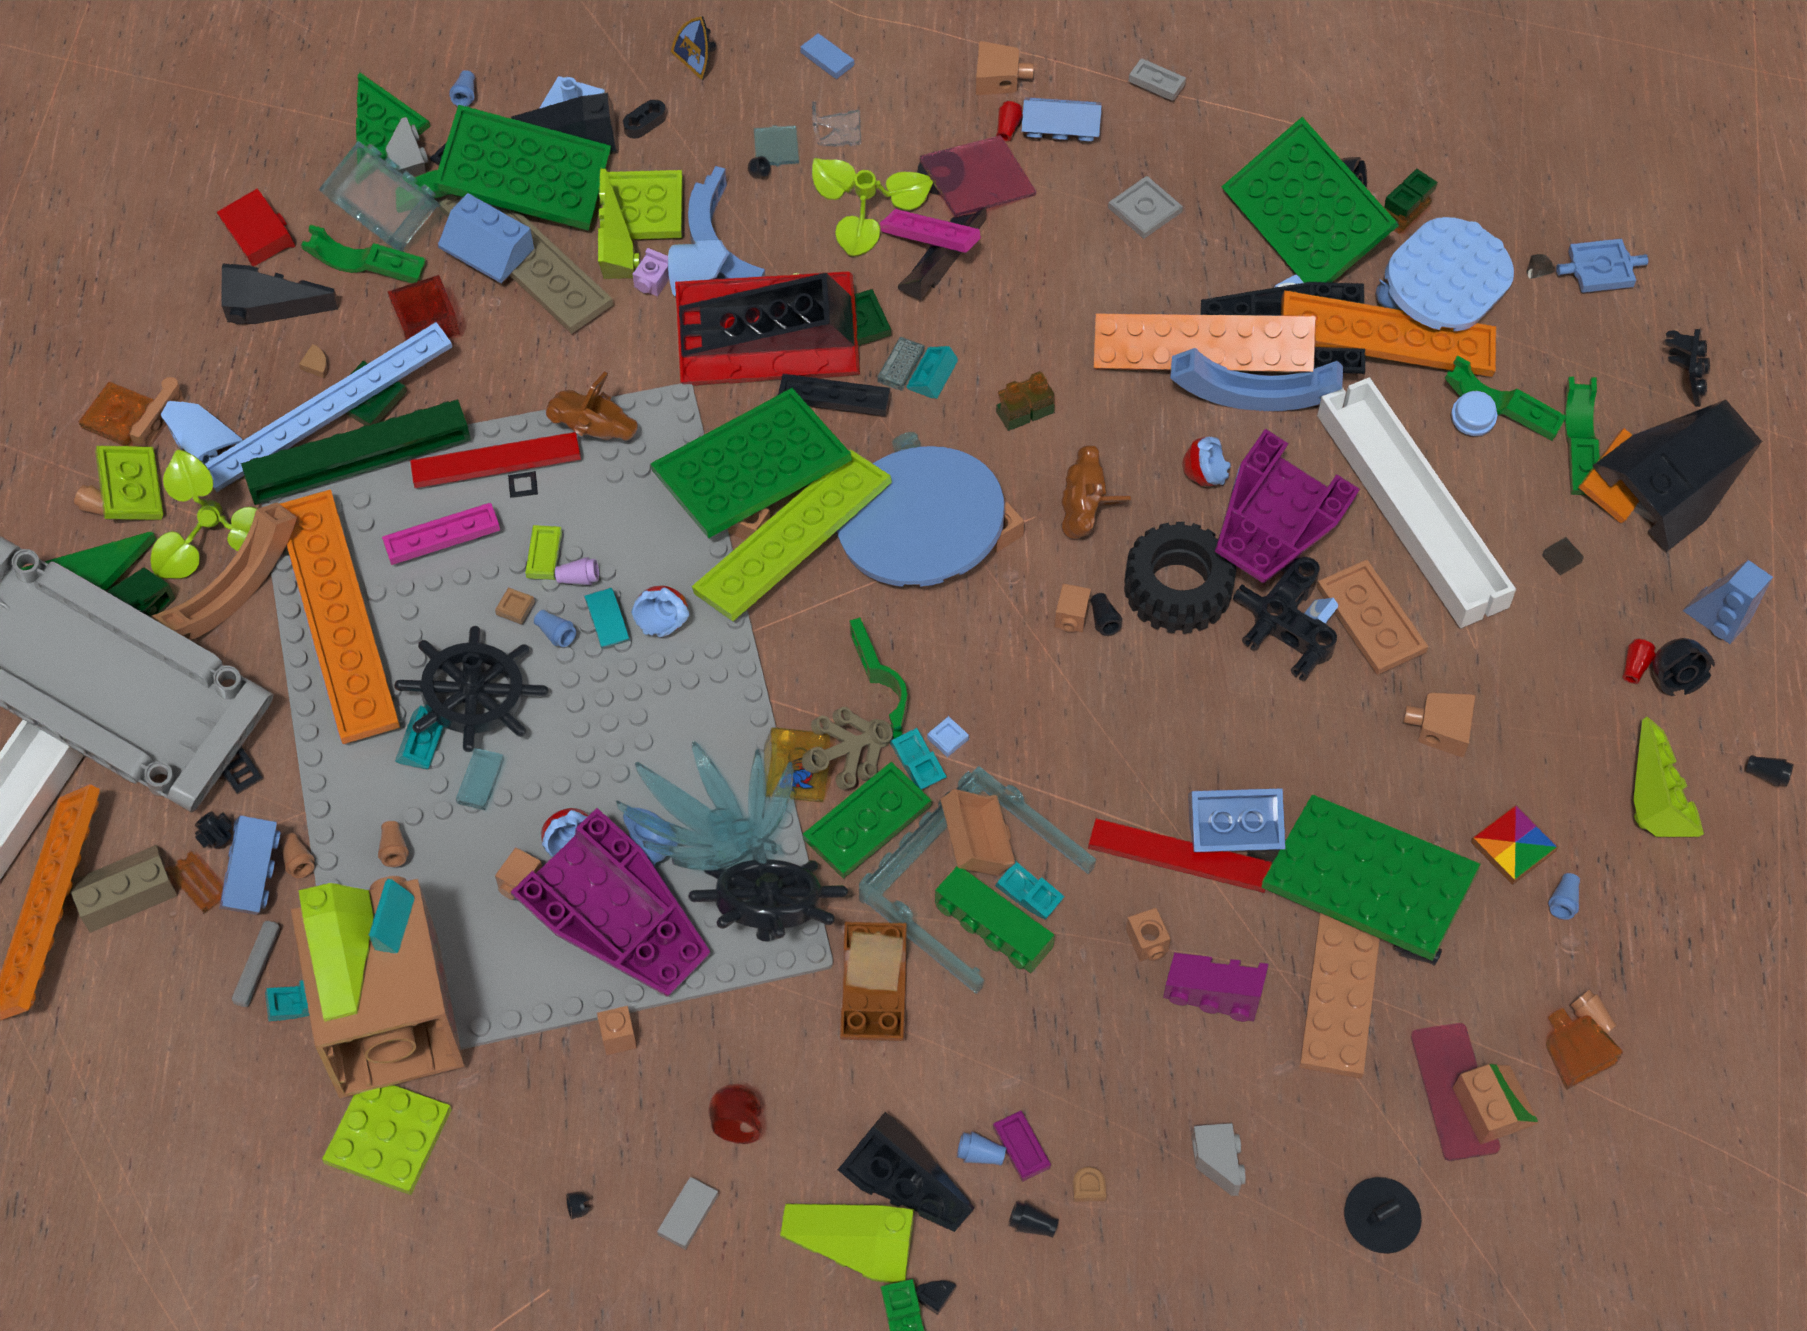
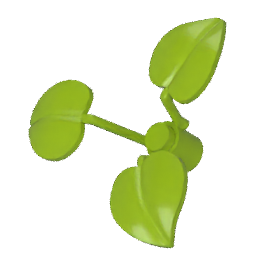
M814 158L812 165L813 182L821 196L829 200H838L845 191L850 193L855 188L857 196L861 199L860 218L856 216L843 218L837 224L835 232L838 244L847 255L852 257L866 254L879 240L880 228L878 222L874 219H865L866 199L872 198L877 188L886 197L891 196L892 204L896 208L910 211L917 209L925 202L933 185V178L925 174L898 172L886 180V190L879 180L876 181L875 175L871 171L861 170L856 174L853 166L845 161Z
M180 449L176 450L164 473V488L169 496L177 501L185 502L193 497L194 502L201 505L197 513L199 522L186 540L176 531H170L161 535L152 548L151 568L153 573L160 578L179 579L191 575L199 565V552L195 546L189 543L203 526L210 528L221 522L225 528L231 530L227 537L228 544L234 550L239 551L250 530L256 509L258 508L249 506L238 509L232 515L231 524H229L226 516L222 515L223 510L218 502L202 500L198 497L206 496L212 491L213 477L209 469L194 455Z

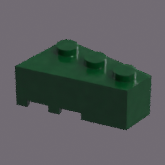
M145 567L106 591L151 618L152 615L163 612L175 600L170 585Z

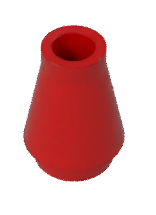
M1005 101L999 107L996 134L999 140L1005 142L1011 140L1014 131L1023 117L1020 104L1013 101Z
M1634 639L1632 644L1628 645L1625 669L1622 676L1625 681L1632 684L1640 682L1641 677L1652 663L1656 654L1654 652L1656 649L1654 644L1644 639Z

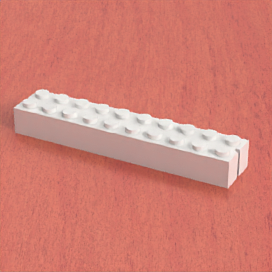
M1369 377L1349 385L1347 393L1342 388L1322 396L1317 415L1458 626L1463 628L1482 620L1484 614L1489 617L1510 608L1516 588L1371 378Z
M25 720L21 721L0 751V879L84 756Z

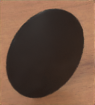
M1385 1177L1366 1179L1351 1190L1345 1202L1344 1218L1350 1234L1360 1245L1370 1251L1382 1254L1396 1253L1411 1245L1418 1236L1422 1223L1419 1203L1413 1193L1396 1180Z

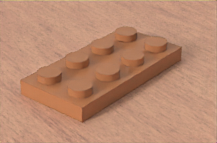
M1367 559L1318 581L1317 588L1324 599L1334 598L1339 604L1334 613L1377 675L1427 653L1429 646Z

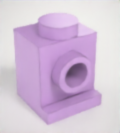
M647 248L645 257L633 273L634 287L643 293H650L658 297L669 281L668 256Z

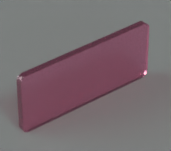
M1455 1023L1414 1030L1411 1034V1041L1445 1160L1455 1161L1497 1154L1500 1150L1499 1139L1480 1145L1453 1090V1086L1460 1074L1478 1068L1465 1024Z

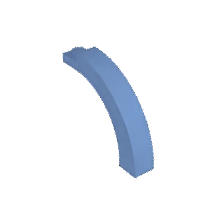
M715 166L711 176L707 175L704 184L695 183L688 208L691 244H695V241L719 240L712 228V218L727 186L725 168ZM728 251L729 255L714 279L765 276V269L744 262Z
M1196 348L1172 356L1171 379L1188 392L1223 406L1257 411H1286L1318 405L1322 396L1341 390L1343 366L1338 361L1315 368L1313 372L1277 376L1255 375L1228 370L1226 367L1205 357Z

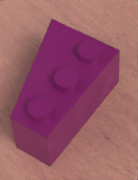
M1174 952L1163 998L1169 999L1171 1003L1184 1006L1188 1004L1199 1007L1200 1010L1206 1013L1215 1014L1218 1012L1229 1015L1236 1021L1254 1022L1268 963L1259 962L1258 968L1241 966L1240 960L1231 959L1228 965L1212 963L1213 958L1209 956Z

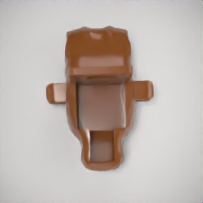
M605 371L592 384L587 395L579 394L574 390H563L558 392L547 405L546 416L553 423H565L580 436L589 435L603 440H609L614 437L628 441L634 437L638 430L637 421L624 414L622 408L611 401V396L604 392L599 395L608 376V373Z
M1087 445L1080 448L1077 452L1075 464L1071 465L1067 470L1066 487L1062 497L1065 517L1061 528L1063 534L1071 539L1086 536L1091 532L1095 523V514L1098 506H1115L1131 500V496H1104L1106 495V484L1104 482L1103 469L1100 466L1099 450L1095 446Z

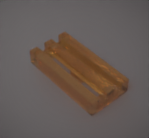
M190 851L186 854V859H179L177 861L178 865L174 868L172 866L168 867L167 871L201 912L205 914L221 902L223 886L196 855ZM193 864L218 892V895L214 896L190 869V865ZM184 871L209 900L206 904L203 903L179 873Z

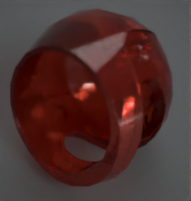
M729 1084L716 1091L709 1102L708 1109L711 1128L714 1134L721 1139L737 1144H750L757 1141L762 1132V1125L757 1118L761 1114V1105L755 1092L742 1084ZM746 1123L753 1131L742 1132L740 1126Z

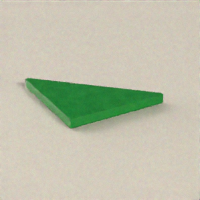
M361 72L357 77L355 181L358 185L388 162L386 147L401 118L407 117L409 125H415L418 136L430 127L429 120Z
M150 531L44 562L48 564L55 562L106 591L156 541L154 532ZM33 564V565H30V566L23 567V568H21V569H22V570H29V569H31V568L34 566V564Z

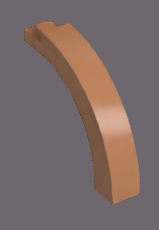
M277 502L256 509L252 525L242 546L225 570L199 594L176 607L152 615V619L190 641L224 622L256 592L272 571L288 543L297 517Z

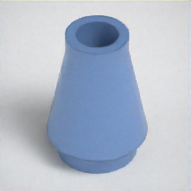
M462 71L451 87L449 95L454 105L458 106L459 104L467 107L474 101L475 76L472 72Z
M545 610L539 611L534 618V624L542 630L554 646L566 647L576 636V629L571 621L550 614Z
M1572 873L1564 874L1548 902L1551 914L1559 919H1571L1579 911L1580 878Z
M973 1131L970 1134L963 1132L957 1150V1158L964 1159V1163L996 1164L1001 1166L1006 1147L998 1145Z

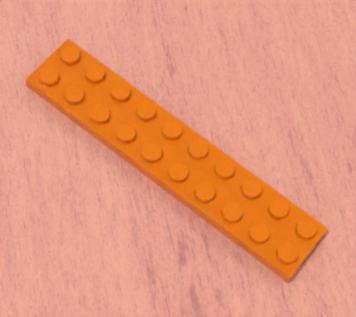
M331 489L280 503L281 506L297 517L287 543V548L342 744L400 728Z

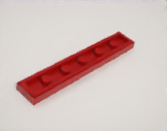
M576 432L414 459L410 460L414 487L420 488L581 460Z
M1097 818L1095 819L1088 844V849L1262 893H1265L1266 890L1262 888V881L1272 865V862L1229 851L1194 852L1192 842Z

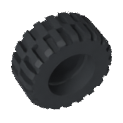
M1168 522L1160 524L1157 530L1155 527H1152L1145 531V536L1137 538L1134 542V547L1130 548L1124 578L1125 597L1129 599L1128 604L1132 611L1138 610L1137 617L1143 622L1150 621L1151 627L1159 630L1162 627L1167 629L1166 632L1175 633V630H1180L1183 634L1192 633L1194 628L1201 631L1208 628L1209 622L1211 624L1216 623L1220 619L1221 614L1225 613L1229 607L1234 588L1236 565L1214 552L1218 541L1215 538L1216 533L1208 528L1205 531L1201 529V525L1192 523V526L1184 525L1185 522H1176L1175 525H1169ZM1182 565L1198 572L1205 582L1194 589L1176 590L1162 584L1154 573L1166 566Z

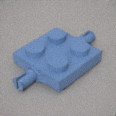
M1622 239L1570 244L1568 252L1572 263L1557 264L1556 271L1558 275L1573 273L1578 280L1582 293L1634 287L1636 282L1633 267L1647 266L1648 257L1647 254L1631 256L1625 249Z

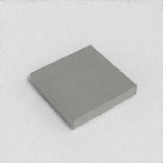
M1148 176L1109 201L1108 208L1143 239L1182 213L1183 209L1181 204Z

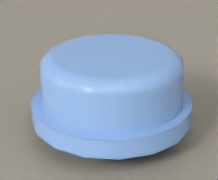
M1469 391L1462 395L1454 403L1451 412L1452 422L1455 427L1462 433L1470 436H1481L1490 432L1495 426L1498 416L1494 400L1491 396L1480 391Z

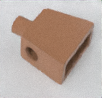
M979 41L976 95L1016 92L1018 78L1033 79L1034 63H1019V49L1016 47Z
M1429 693L1426 696L1423 708L1406 706L1403 723L1420 726L1418 736L1420 743L1459 757H1464L1470 739L1476 695Z

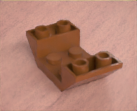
M845 922L840 1040H904L907 923Z

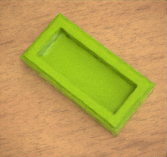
M533 525L525 572L526 578L555 580V567L558 562L562 536L561 527Z

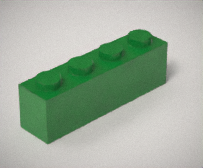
M956 866L935 890V904L942 914L953 916L967 932L979 935L990 949L1005 954L1011 964L1022 970L1024 968L1031 974L1054 947L1055 934L965 869Z

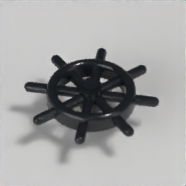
M478 626L470 627L468 643L456 644L440 652L428 641H420L418 648L430 658V661L423 670L421 680H397L394 684L397 691L421 692L422 701L428 713L413 724L412 728L415 733H421L437 722L447 729L463 733V750L465 752H472L474 750L476 733L488 732L503 724L516 736L523 737L526 734V728L513 717L520 705L522 696L543 697L549 692L548 687L545 685L522 684V676L516 662L529 653L528 645L522 644L507 655L494 646L480 643L481 630ZM463 663V670L461 671L455 664ZM482 663L491 665L486 671L482 672L481 670ZM444 671L455 682L436 681V679ZM502 673L509 684L489 682ZM435 692L454 694L441 703ZM489 695H507V697L499 705ZM461 703L465 704L464 714L455 712L453 709ZM477 704L483 705L488 712L476 714Z
M756 851L753 853V860L735 864L727 869L712 863L706 864L704 872L718 879L716 889L692 890L688 895L691 902H716L717 908L723 914L716 922L720 929H725L736 922L757 928V939L769 942L770 939L773 941L775 938H783L785 928L801 925L811 919L826 925H832L835 917L832 913L820 909L821 898H842L847 895L848 889L843 885L821 886L813 874L818 869V863L815 860H810L799 866L786 861L765 859L761 851Z

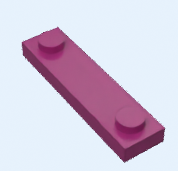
M894 209L880 222L881 231L884 233L964 253L981 239L979 229Z
M490 502L382 536V540L390 563L393 565L501 530Z

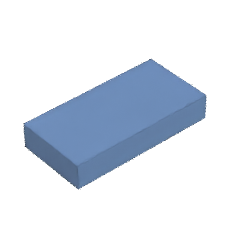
M819 33L800 47L801 53L835 79L854 66L853 58Z

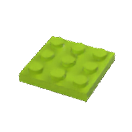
M682 170L607 172L631 239L682 238Z
M395 1085L355 1094L322 1161L326 1165L412 1195L452 1111L451 1106Z

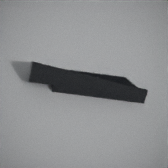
M984 206L973 214L952 217L949 222L980 229L986 221L987 207ZM931 245L912 272L900 282L898 289L921 300L930 287L935 288L962 252Z

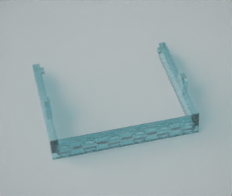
M980 766L972 773L966 772L959 780L957 790L978 795L982 791L989 796L997 795L1000 805L1089 875L1094 869L1096 859L1026 804L1024 796L1016 787L1012 785L1005 787ZM940 800L938 803L939 807L933 813L927 812L920 820L919 827L913 833L908 832L901 839L900 847L893 854L891 852L887 853L880 861L879 868L873 874L868 873L859 883V901L863 904L867 903L890 923H907L906 937L975 994H978L983 988L984 979L978 975L980 970L977 967L973 969L968 967L913 921L911 910L904 903L896 900L892 904L882 896L893 882L947 828Z

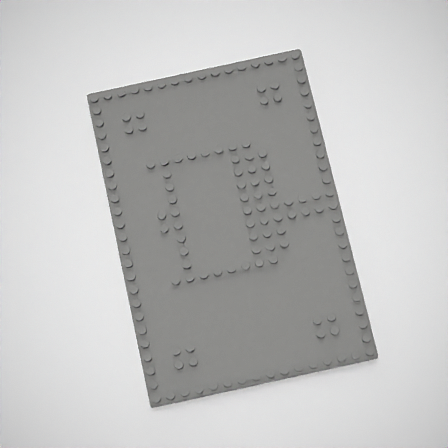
M680 383L613 396L611 401L621 407L624 414L637 421L638 430L634 437L628 441L614 437L609 440H603L589 435L580 436L576 433L581 460L420 488L414 487L410 460L574 432L565 423H553L549 420L545 409L467 424L471 441L261 503L262 507L276 502L280 504L331 489L400 728L342 744L286 545L282 555L272 569L271 575L311 854L315 859L314 875L316 886L335 883L370 890L373 882L384 877L400 876L407 881L418 878L438 935L461 1050L598 1020L597 1012L627 1005L629 1013L828 970L833 966V958L825 925L821 922L811 919L801 925L785 928L783 938H775L773 941L770 939L769 942L757 939V928L735 922L725 929H720L716 922L723 914L717 908L716 902H691L688 898L689 892L692 890L716 889L718 879L704 872V866L708 863L727 869L735 864L753 860L752 856L756 851H761L765 859L786 861L799 866L809 861L792 790L787 788L788 793H786L785 789L779 787V781L784 778L786 766L748 611L746 610L736 620L731 621L693 594L691 587L733 551L728 529L708 539L652 472L650 465L655 460L704 435L692 384L683 385ZM536 471L538 495L510 498L508 475ZM530 477L514 479L515 492L532 489ZM491 502L501 531L391 565L382 536ZM533 525L561 527L562 536L557 566L585 557L596 559L599 567V581L593 582L592 585L557 583L556 576L555 580L526 578L525 572ZM653 586H669L678 590L685 597L689 610V617L686 622L670 635L658 637L657 634L652 636L649 634L645 635L634 621L631 613L638 596L644 590ZM508 587L534 597L535 603L523 624L496 615L495 609ZM612 588L623 617L629 641L601 649L584 595ZM545 610L550 614L571 621L576 629L574 640L566 647L554 646L542 630L534 624V618L539 611ZM478 626L481 630L480 643L494 646L507 655L522 644L529 646V653L516 662L522 676V684L545 685L548 687L549 692L543 697L522 696L520 705L513 717L526 728V734L523 737L516 736L503 724L494 730L476 733L474 750L472 752H465L463 750V733L443 727L428 769L395 762L412 713L420 705L424 707L421 692L397 691L394 687L397 680H421L423 670L430 661V658L418 648L420 641H428L440 652L456 644L468 643L470 627ZM463 663L455 664L457 668L461 671L463 670ZM485 663L481 664L482 672L491 667V665ZM444 671L436 679V681L455 682ZM502 673L489 682L509 684ZM435 692L441 703L454 694ZM489 695L499 705L507 697V695ZM459 704L453 711L464 714L465 704ZM477 704L476 714L488 712L483 705ZM567 808H577L590 815L598 808L627 836H629V830L624 823L623 814L629 808L646 809L655 813L667 824L678 845L675 849L669 850L664 860L656 862L654 868L710 950V954L669 997L559 938L516 898L510 900L499 892L495 875L515 847L540 860L542 867L552 858L542 846L541 830L545 821L554 813ZM387 821L399 823L400 831L409 852L405 863L398 867H387L378 858L382 832L381 826Z

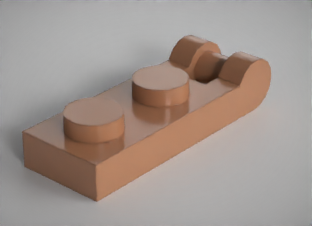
M167 377L162 381L161 392L154 401L149 403L141 419L133 425L130 437L134 446L151 447L167 425L161 417L167 402L184 401V396L181 390H179L180 386L176 378Z

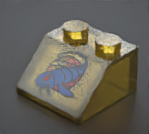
M771 727L764 744V797L823 802L829 765L818 773H811L803 768L802 758L806 751L814 747H821L824 750L830 748V735L826 733L818 735L813 731Z

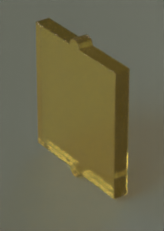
M853 931L846 985L868 988L871 992L874 989L897 992L904 938L881 935L880 931H877L875 934Z

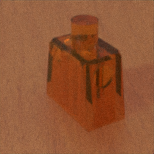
M1562 1008L1548 1017L1555 1031L1550 1034L1546 1042V1048L1566 1090L1616 1065L1624 1053L1589 1015L1572 1021L1565 1009Z

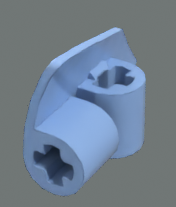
M721 240L695 241V244H676L670 247L668 252V271L671 290L674 296H676L675 282L712 280L717 277L729 255Z
M168 401L161 413V417L167 424L178 447L194 455L204 464L218 456L216 450L243 441L242 438L199 404Z

